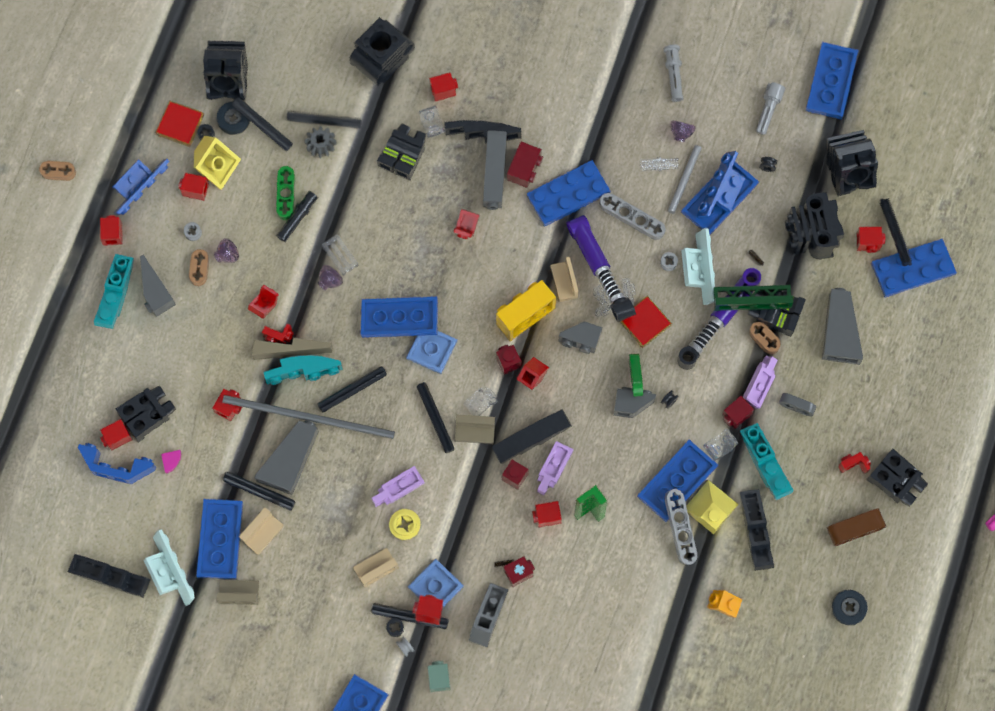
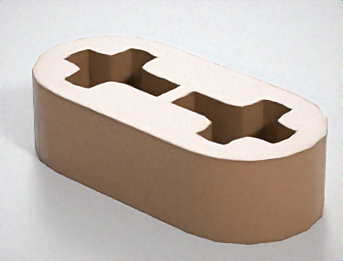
M45 161L39 167L42 177L47 180L70 181L76 176V170L73 164L69 162ZM48 167H51L52 170H55L49 171V174L45 172V170H47ZM67 168H69L71 172H68V174L65 175L63 171H66Z
M202 249L194 251L191 256L189 278L195 286L204 285L208 276L209 256ZM202 255L204 259L201 260V265H198L199 263L196 258ZM198 270H200V274L202 277H200L199 280L196 281L195 277L193 276H197Z
M753 323L749 331L751 338L767 354L777 353L781 345L779 338L764 323ZM755 328H756V329H760V328H761V329H762V332H761L762 335H761L760 333L755 334V333H754V332H755ZM768 341L770 343H772L773 341L776 343L774 346L775 349L773 347H767L769 344Z

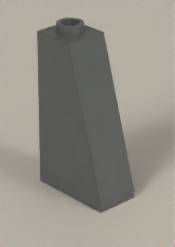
M488 131L483 207H487L489 210L502 208L507 132Z
M844 288L831 289L828 299L822 360L860 365L863 360V353L851 291H846Z
M306 420L305 422L298 421L256 473V482L293 495L319 433L318 428L315 427L316 424Z

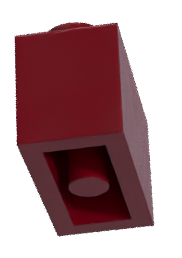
M521 141L507 172V181L528 188L530 183H534L537 175L535 172L536 167L541 166L544 156H541L542 149Z

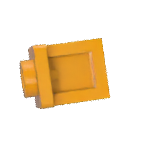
M713 590L709 597L707 608L718 610L732 618H736L742 599L725 590Z

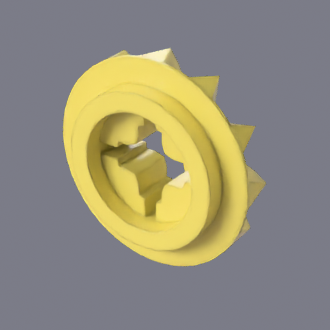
M398 510L390 518V531L398 539L411 540L420 530V519L412 510ZM402 518L406 523H411L408 525V532L403 527H399L402 525Z

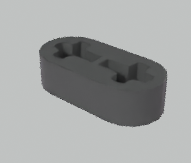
M783 393L779 404L783 407L810 417L814 415L817 408L815 404L788 393Z

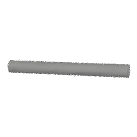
M695 145L668 208V212L674 214L702 149L698 145Z

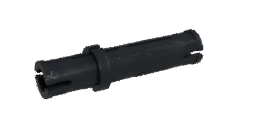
M308 191L300 204L297 203L292 215L276 234L279 240L284 243L287 242L301 220L310 213V208L318 199L316 194Z

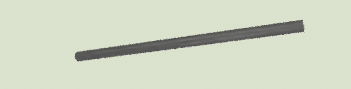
M226 395L223 398V403L391 439H394L395 431Z

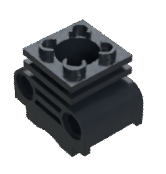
M379 17L354 42L355 49L349 59L352 66H355L378 87L382 82L385 83L409 59V54L415 49L413 41L389 21ZM382 47H383V48H388L387 50L385 49L384 51H378V50H376V49L382 48Z
M208 41L203 58V75L207 99H235L239 97L246 101L248 62L245 41Z
M864 130L827 138L826 164L827 166L829 165L828 169L831 171V180L837 196L850 194L858 188H875L877 186L876 175L878 169L876 149L870 138L867 139Z
M827 192L810 195L806 200L804 208L803 205H800L796 212L795 206L791 207L789 214H787L785 228L786 231L790 232L789 246L790 249L794 250V255L799 254L800 248L802 253H806L808 248L810 255L814 259L833 258V249L840 246V240L844 237V231L838 220L836 199L828 200Z

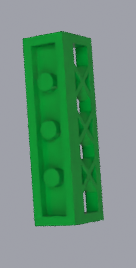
M596 485L576 499L574 516L577 520L588 512H591L598 522L605 517L608 500Z

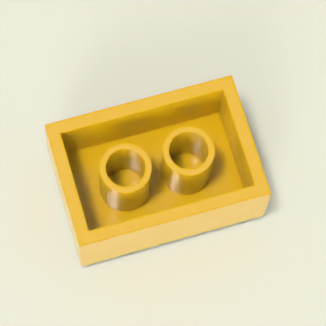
M543 280L538 283H532L526 292L517 294L513 297L511 303L508 305L504 304L498 308L496 325L510 342L555 309L556 296Z

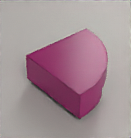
M181 450L161 454L166 474L172 472L179 464L182 456Z

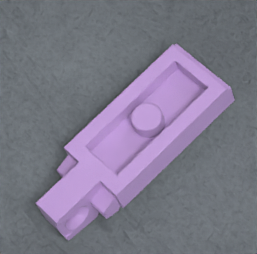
M765 356L764 360L759 363L744 393L743 398L755 409L761 408L776 376L773 369L778 360L773 356Z
M557 441L555 442L539 473L537 481L541 482L537 489L538 493L545 495L548 487L554 488L574 449Z
M415 466L381 485V488L378 489L379 494L372 497V502L376 507L384 502L386 505L392 504L422 486L425 482Z

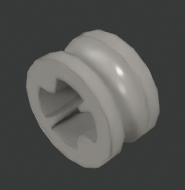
M190 222L184 227V234L188 240L196 241L201 237L202 231L197 223ZM191 228L196 231L195 235H192V233L189 235Z
M668 252L661 257L660 264L665 271H673L677 267L678 258L674 253ZM666 258H668V260H669V258L673 259V261H672V264H673V265H670V264H669V265H666V264H665V263H666V260H665V259H666Z
M402 637L401 642H396L406 657L410 651H414L405 637Z

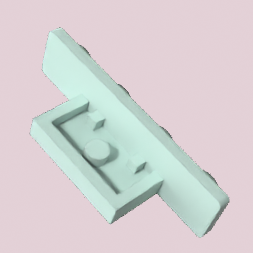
M707 228L696 233L697 249L684 248L681 250L685 286L701 287L703 305H709L714 302L713 288L715 287V273L712 264L713 255L710 246L711 237Z
M160 529L153 536L160 553L146 557L144 563L159 594L162 595L178 589L185 606H187L194 600V591L186 581L185 572L177 562L176 553L171 550L167 535Z

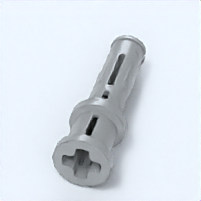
M668 45L663 50L666 53L667 60L665 67L669 70L671 99L673 102H679L683 100L680 77L682 62L679 60L678 52L680 51V46Z

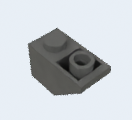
M584 321L560 332L558 342H561L563 346L572 348V346L579 348L581 352L590 354V352L595 353L603 327Z
M622 387L617 389L613 416L634 418L655 402L656 394H652L649 390H643V396L633 397L632 388Z

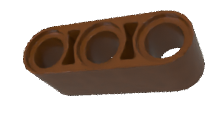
M879 508L832 524L827 527L833 545L839 546L880 531L887 526Z

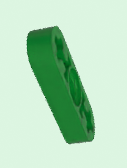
M283 166L277 173L276 211L280 219L288 220L294 212L295 173L291 167ZM285 172L291 175L288 176V184L285 183L284 176H282L285 175ZM283 189H289L291 191V194L288 197H282L280 195ZM283 202H287V209L290 210L286 214L280 211L284 209Z
M629 354L633 397L643 396L639 354Z

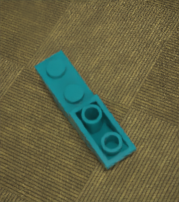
M115 254L104 284L105 291L94 319L95 326L109 329L114 328L117 317H120L128 290L134 262L133 257Z
M308 355L280 359L282 367L263 373L267 384L276 385L287 378H299L301 374H304L306 381H316L321 376L327 374L329 376L336 375L343 368L339 360Z
M756 423L740 430L747 450L766 488H769L775 500L793 493V488L776 460L775 453L759 424Z

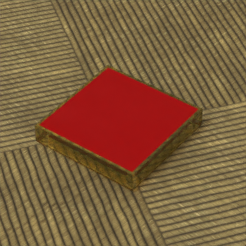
M169 100L155 134L191 147L203 120L204 112Z
M648 295L634 306L636 315L620 322L642 348L672 326L670 320Z

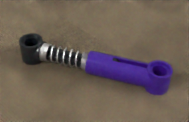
M582 215L566 222L571 237L577 242L592 273L602 283V287H604V291H606V295L610 299L611 311L616 321L621 322L636 315L631 300L626 298L623 293H620L619 285L616 284V280H613L614 276H611L612 272H610L611 266L595 239L586 216Z
M748 268L733 287L759 286L761 273L755 268ZM753 277L755 282L750 283L746 278ZM742 292L738 297L750 296L747 293ZM738 310L713 311L708 324H705V328H702L699 336H695V340H692L689 345L680 350L677 360L678 365L684 370L692 369L703 352L702 349L706 348V344H709L708 341L712 340V336H715L716 332H719V328L721 329L729 323ZM690 355L693 360L685 361L683 356Z

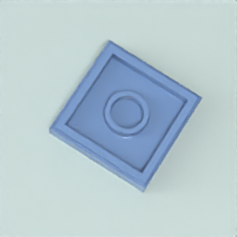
M438 331V335L417 336L406 358L436 373L442 374L454 350L457 339Z
M437 559L408 586L418 598L420 595H433L436 599L443 600V607L464 587Z

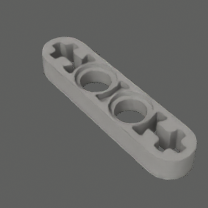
M605 193L601 196L600 207L603 211L654 240H659L664 236L665 226L659 220L614 194ZM611 199V204H608V206H606L605 201ZM618 203L619 205L617 206L616 211H614V206H616ZM625 207L629 209L630 213L627 216H622L619 210ZM637 217H643L646 220V223L644 225H638L636 224L635 219ZM649 222H651V227H649L647 230L646 228L648 227ZM659 227L660 232L653 233L654 229Z
M672 489L665 494L664 498L677 556L682 564H693L697 560V551L684 495L680 490ZM672 493L678 495L676 506L681 505V508L672 510L671 507H676L675 502L670 501V497L673 496ZM676 512L683 514V521L681 523H677L674 520ZM681 531H685L688 534V539L685 542H681L678 538ZM690 544V547H686L687 552L692 554V557H689V561L684 559L683 555L686 554V549L681 548L680 545Z

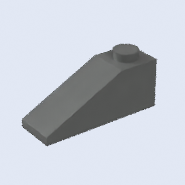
M143 254L140 256L143 293L146 300L144 305L149 313L154 312L156 317H158L176 304Z
M490 583L472 626L470 642L488 647L509 589Z

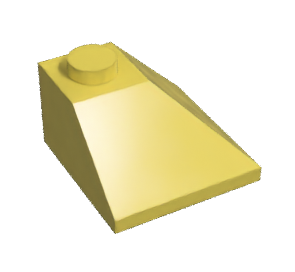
M204 136L194 151V168L204 177H207L220 190H222L241 161L236 154L216 137Z
M708 480L686 505L690 516L711 533L715 534L739 504Z

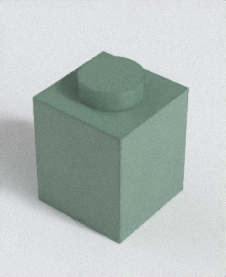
M443 661L432 662V665L428 666L430 691L450 690L448 664H444Z

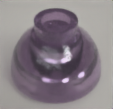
M675 120L671 121L670 126L675 136L674 140L685 142L696 130L695 125Z
M224 238L218 244L214 257L218 262L235 263L239 260V252L236 245L230 239Z
M329 265L322 266L319 273L320 281L318 282L322 289L337 288L343 284V278L334 268Z

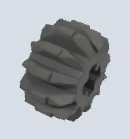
M320 125L319 130L313 127V133L307 132L308 138L305 139L306 150L308 152L311 151L313 157L318 154L321 159L322 154L328 157L329 151L334 152V146L337 142L334 139L335 134L330 133L329 128L323 131V127Z

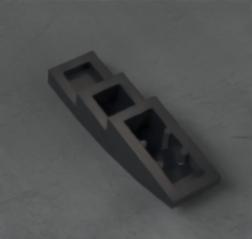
M478 120L444 122L446 136L464 133L465 140L484 137V142L487 144L488 131L507 132V141L522 138L521 128L503 123Z
M561 409L492 446V449L500 464H504L515 456L522 455L537 445H542L572 427L564 410Z
M759 489L741 491L740 499L754 571L774 568L770 548L771 543Z
M74 554L67 571L70 574L144 598L150 583V579L147 577L133 574L127 570L78 554Z

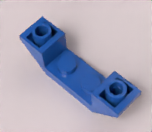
M89 443L78 445L80 453L95 476L133 484L156 470L152 460L146 457H141V459L135 458L130 473L126 468L118 467V469L110 468L109 464L102 462L97 465L101 455L100 451L96 448L97 446Z

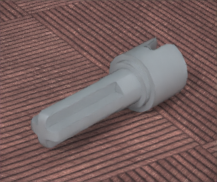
M768 83L763 98L766 102L756 128L759 134H766L775 106L781 103L786 88L778 83Z

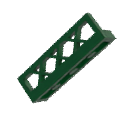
M790 285L713 288L714 311L791 309L793 305ZM759 291H764V292H765L767 295H769V296H755V295H756ZM777 291H786V296H774ZM718 292H726L730 297H718ZM739 292H745L750 297H736Z

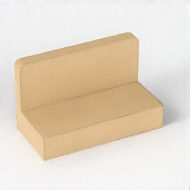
M566 257L565 262L550 265L559 302L578 298V287L570 257Z
M264 508L239 538L259 555L284 526L272 516L268 509Z
M387 548L354 566V570L364 588L399 568Z

